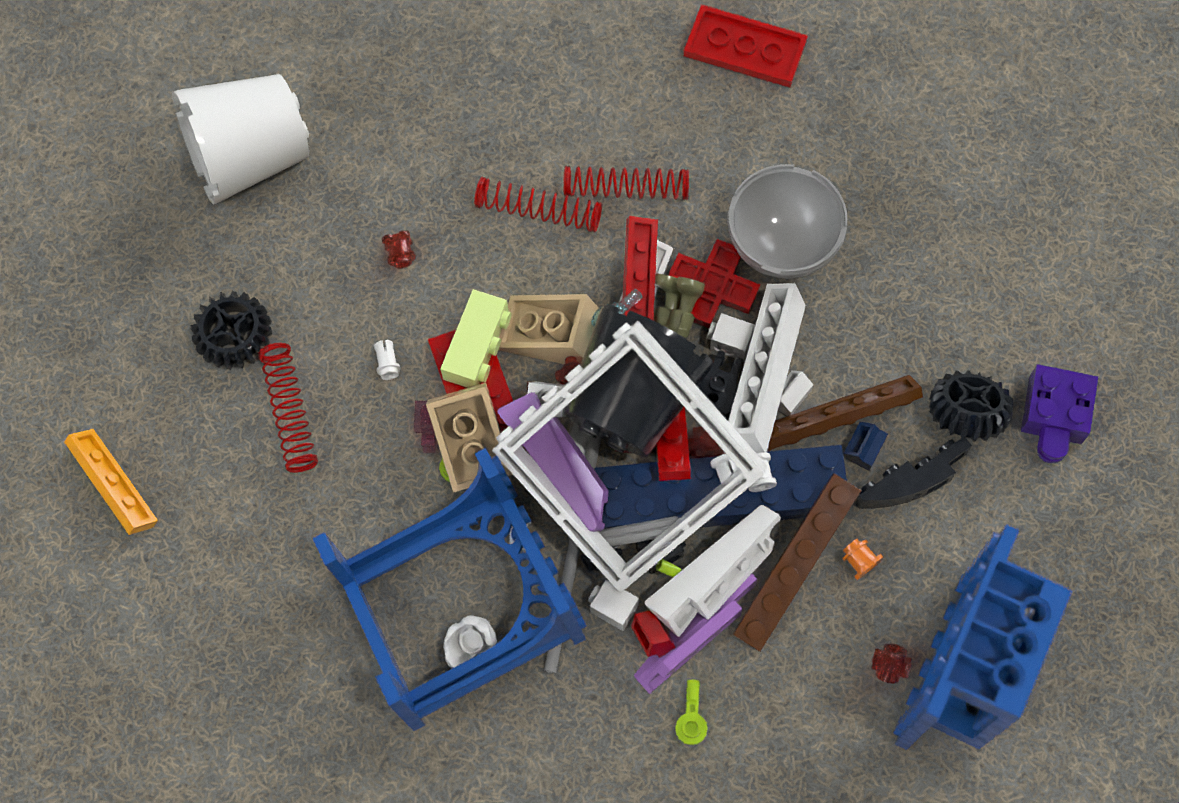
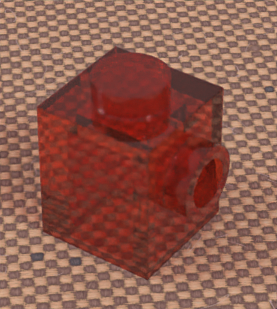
M702 426L693 427L692 438H688L689 456L704 458L726 454Z

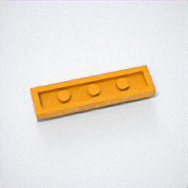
M90 429L69 434L64 443L128 535L153 528L158 521L95 430Z

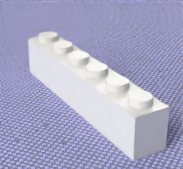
M795 283L767 284L728 421L756 453H767L806 306Z

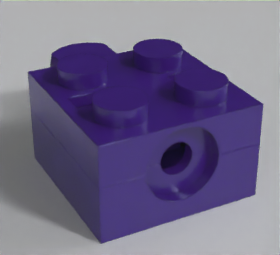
M1039 364L1035 366L1029 376L1021 432L1039 436L1037 453L1043 461L1047 463L1062 461L1068 454L1070 442L1082 444L1089 436L1098 376Z

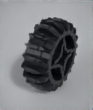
M233 290L229 297L220 292L219 300L215 301L214 298L209 297L210 305L208 307L200 304L202 314H194L196 324L191 325V331L194 334L191 336L194 345H197L196 351L199 355H203L207 363L213 361L215 367L218 368L225 363L226 368L231 370L234 362H236L239 368L243 369V360L248 359L249 362L254 363L253 354H258L261 346L270 344L267 336L272 335V329L269 326L272 321L270 316L267 315L265 306L260 305L257 298L253 297L250 299L249 295L245 292L239 297L237 292ZM231 312H240V313H238V314H236V315H229V314H228V313H231ZM219 319L218 325L211 330L213 324ZM226 323H229L231 328H235L234 331L237 334V337H235L232 332L229 333V329ZM254 325L251 335L248 337L246 341H244L246 333L249 330H251V326ZM230 344L236 346L232 348H221Z
M957 370L953 375L946 373L943 379H938L929 398V412L933 415V421L940 423V429H948L950 436L957 434L961 436L962 440L965 437L971 438L973 442L978 438L986 442L989 437L997 438L1000 433L1005 432L1014 413L1013 398L1009 396L1008 389L1002 388V382L992 381V376L986 378L981 376L980 372L972 374L969 370L965 374Z

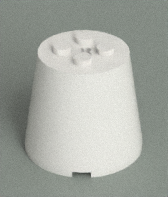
M280 74L186 88L172 92L175 106L180 104L181 112H177L176 115L185 144L198 177L205 176L208 186H205L204 190L212 204L219 203L309 157L307 141L309 133L299 113L298 99L294 92L291 93L286 81Z

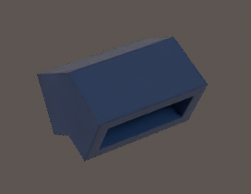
M860 421L844 451V455L852 463L870 471L888 433L880 430L875 424Z

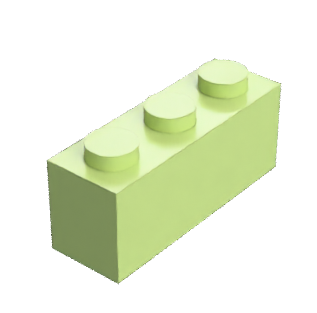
M474 289L472 290L440 369L443 380L467 388L479 385L481 382H486L490 372L489 360L491 355L496 356L501 344V339L499 338L502 328L507 329L510 323L511 312H509L507 300Z

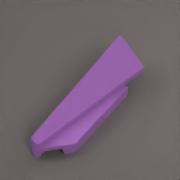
M531 392L497 410V413L507 426H511L514 430L522 423L519 417L532 405L537 410L541 403L536 393ZM553 417L522 445L590 532L602 531L605 527V524L602 523L604 503L608 501L609 490L558 417Z
M751 574L709 620L698 612L679 637L672 631L669 633L676 648L661 658L657 655L650 656L634 674V677L649 694L741 616L742 608L737 602L756 586L757 578Z

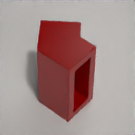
M650 610L635 614L631 628L648 657L657 655L661 658L676 648L662 621Z

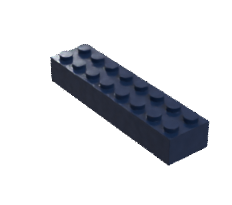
M842 445L767 452L771 457L769 461L772 478L776 479L777 485L760 492H751L747 488L700 528L738 524L760 505H764L779 514L780 520L805 518L832 473L847 481ZM718 456L690 459L691 479L659 481L658 462L594 468L599 478L609 490L608 501L604 503L602 523L605 524L604 529L674 516L681 518L721 484L716 469L712 468L710 464Z

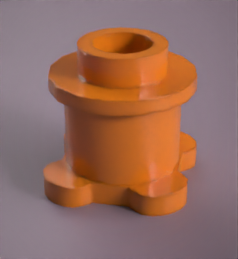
M855 539L843 549L846 555L842 560L844 562L848 561L857 572L854 576L856 580H859L876 567L884 558L881 554L876 556L867 546V540L860 542L858 539Z

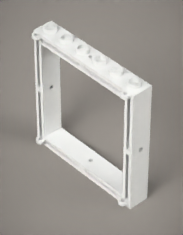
M639 321L635 322L631 327L627 322L612 335L616 340L606 348L604 344H601L588 356L592 361L585 368L577 365L565 376L568 383L561 389L556 385L552 387L542 397L545 401L543 405L537 410L532 405L519 417L522 423L513 430L511 426H508L496 437L499 443L492 450L620 593L761 478L767 469L765 462ZM633 348L740 469L628 562H625L598 531L590 532L538 464L521 445Z

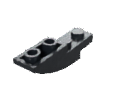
M966 437L956 442L951 439L939 448L940 454L933 459L929 456L925 457L914 468L909 461L900 467L898 464H894L882 474L884 478L875 484L873 481H870L860 489L861 492L856 502L859 509H876L896 506L919 499L938 490L952 480L956 472L951 465L967 455L972 447L971 443Z

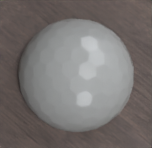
M781 164L761 169L741 183L732 197L727 215V225L730 239L736 251L749 266L771 277L793 279L817 272L835 257L844 242L847 230V210L840 192L825 176L814 170L811 172L794 167L791 164Z

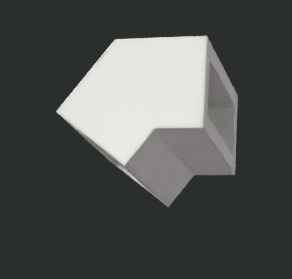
M792 370L786 378L778 408L786 416L792 415L812 391L813 383L803 372Z

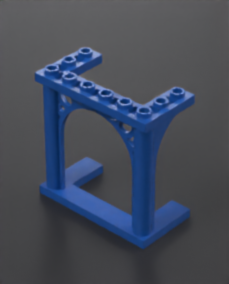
M486 448L475 453L479 464L477 475L469 488L459 498L436 514L347 560L325 533L313 538L325 566L344 587L383 673L376 676V679L388 705L413 731L425 726L423 717L569 639H572L574 645L586 640L581 629L587 627L569 590L564 583L558 585L553 576L559 573L550 556L545 559L543 558L540 549L545 546L537 531L530 533L526 525L531 522L529 515L523 505L517 508L513 499L518 497L503 465L498 456L491 458ZM496 516H503L505 522L502 530L496 535H491L488 532L490 521ZM481 520V529L474 531L470 528L472 525H479L477 521ZM510 531L512 539L515 540L512 544L505 542V537ZM479 539L498 546L514 560L523 581V602L515 624L508 634L490 649L409 691L361 586L426 551L451 540ZM524 547L526 552L520 553L522 548ZM524 560L529 561V564L526 567L521 566V563ZM534 570H536L537 575H536V574H531V573H532ZM534 585H540L537 586L539 591L548 594V596L542 594L533 595L531 589ZM535 603H545L551 607V613L545 618H537L530 614L529 609ZM526 622L537 627L532 630L530 626L526 632H523L522 629Z

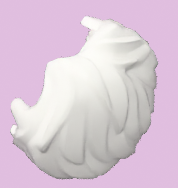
M468 615L460 623H455L449 627L444 640L445 660L451 669L497 644L495 632L489 621L481 617Z

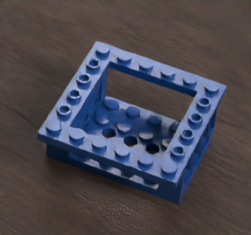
M1006 524L999 534L993 532L990 540L985 543L983 550L979 551L977 557L973 559L971 565L961 575L955 591L960 593L956 603L950 601L943 616V619L948 621L944 631L938 630L930 647L936 649L931 660L926 658L919 671L918 676L923 678L919 689L912 688L906 701V705L910 707L908 711L904 712L903 716H900L893 731V734L898 736L895 745L907 750L930 727H933L968 745L981 749L1021 718L1072 590L1006 561L1018 535V529ZM1025 608H1030L1027 615H1025ZM966 702L980 708L976 716L971 715L967 711Z

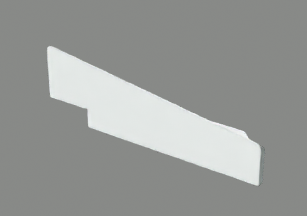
M760 505L645 601L647 608L678 637L698 612L709 620L772 552L774 541L769 536L771 529L777 522H780V515L766 506Z

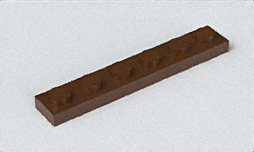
M910 375L775 420L767 452L783 445L795 444L801 439L812 435L824 434L828 430L841 425L853 424L857 420L871 415H880L885 410L897 406L909 405L914 400L923 398L922 387Z
M832 473L732 633L734 636L756 650H762L861 492L859 488L837 474Z

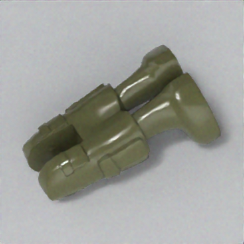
M657 273L655 284L665 291L666 302L664 307L658 306L655 309L654 321L686 339L695 318L691 312L697 299L703 294L705 284L689 278H675Z

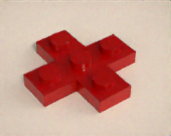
M716 239L706 263L678 253L668 276L675 278L684 277L705 284L704 292L697 299L691 314L695 317L694 323L709 329L721 304L749 314L760 290V284L734 275L741 257L732 244Z

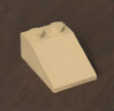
M587 294L511 295L508 303L511 319L507 329L502 328L499 335L501 339L499 351L559 364H581L601 309Z
M486 383L427 400L426 403L453 493L469 488L474 481L479 468L475 453L486 448L491 458L496 456L492 450L499 443L496 437L501 431ZM500 460L507 475H513V473Z

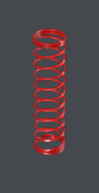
M565 166L564 196H574L578 178L580 194L584 197L587 192L590 175L593 197L595 198L598 194L600 178H602L603 194L607 198L613 175L614 191L617 198L621 195L624 176L626 194L629 199L631 198L636 176L638 196L642 199L648 174L650 198L654 199L659 176L661 196L663 199H666L671 174L674 199L678 198L681 177L683 175L682 199L688 200L689 169L680 170L677 190L675 192L674 173L670 168L664 193L662 171L658 168L652 193L649 168L645 170L641 192L639 172L636 167L633 171L629 193L626 168L622 169L619 192H617L615 168L612 167L606 193L602 166L599 168L595 192L591 166L587 170L584 192L582 190L580 167L577 166L571 193V167Z
M481 177L478 181L474 197L475 207L481 208L484 203L486 209L490 210L496 204L497 211L501 212L507 204V211L510 215L518 207V213L520 217H523L529 209L531 219L534 220L540 212L543 222L549 219L552 212L553 223L555 225L559 223L563 215L565 227L571 224L575 216L576 229L582 227L585 219L588 232L595 233L598 229L602 213L601 202L597 201L594 205L589 229L591 200H588L583 219L578 226L579 197L576 200L571 219L567 224L566 208L568 195L565 196L560 216L555 222L556 192L554 193L550 211L544 219L545 190L542 193L537 213L533 217L532 201L535 191L534 187L531 189L527 208L521 214L523 185L520 186L516 205L512 212H510L509 201L512 183L509 184L504 205L499 209L498 195L501 181L499 180L497 183L496 194L490 207L487 206V191L490 179Z
M272 343L261 348L258 354L260 362L264 364L262 371L267 375L265 383L269 385L267 392L272 396L270 404L275 407L272 414L278 418L275 426L281 429L278 432V438L283 440L280 447L286 451L283 455V459L287 462L285 469L292 473L307 471L318 464L317 455L306 454L290 460L286 459V455L289 452L308 451L314 447V444L302 443L290 449H285L283 444L286 441L305 440L312 434L306 431L282 438L281 432L283 430L303 429L308 426L309 422L302 420L290 423L284 427L278 425L280 419H297L304 416L306 411L302 409L293 410L281 416H277L275 413L278 408H295L304 401L297 398L284 401L279 405L273 404L275 397H293L298 395L301 389L288 388L275 395L270 392L272 387L294 385L297 383L298 378L286 377L272 384L268 382L269 376H286L293 373L296 368L284 366L270 373H267L265 370L267 365L280 366L290 363L293 360V357L289 355L291 347L286 343ZM276 348H287V350L283 353L273 356H265V354L270 350ZM282 358H290V360L282 363H271ZM283 369H293L287 373L273 374ZM295 379L294 382L288 384L276 385L277 383L285 380ZM298 390V392L290 395H280L287 391ZM301 401L292 406H282L290 402ZM303 412L302 414L294 417H285L293 413ZM306 423L305 425L299 427L288 428L296 424ZM309 434L302 438L291 439L299 435ZM311 445V446L308 447V448L299 449V450H294V449L299 448V447H302V446ZM311 462L307 465L300 467H290L293 464Z

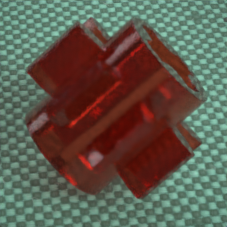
M888 643L884 645L883 650L875 649L871 669L877 670L876 677L881 681L896 684L899 682L900 676L908 679L912 667V658L907 657L908 652L904 647Z

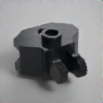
M719 350L710 372L698 388L725 419L729 421L738 389L737 379L743 358L736 357L732 363L731 371L728 373L720 370L725 361V352Z

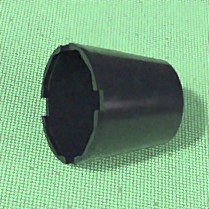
M603 305L580 366L582 368H585L592 361L588 356L601 344H604L607 348L616 340L612 335L626 322L631 327L635 322L639 321L692 382L699 387L713 366V361L707 354L697 355L694 352L696 345L645 316L630 310L626 316L618 313L620 309L617 306ZM632 348L565 407L564 414L581 426L579 429L581 432L595 439L598 436L608 442L607 445L620 453L628 451L642 457H647L684 406Z

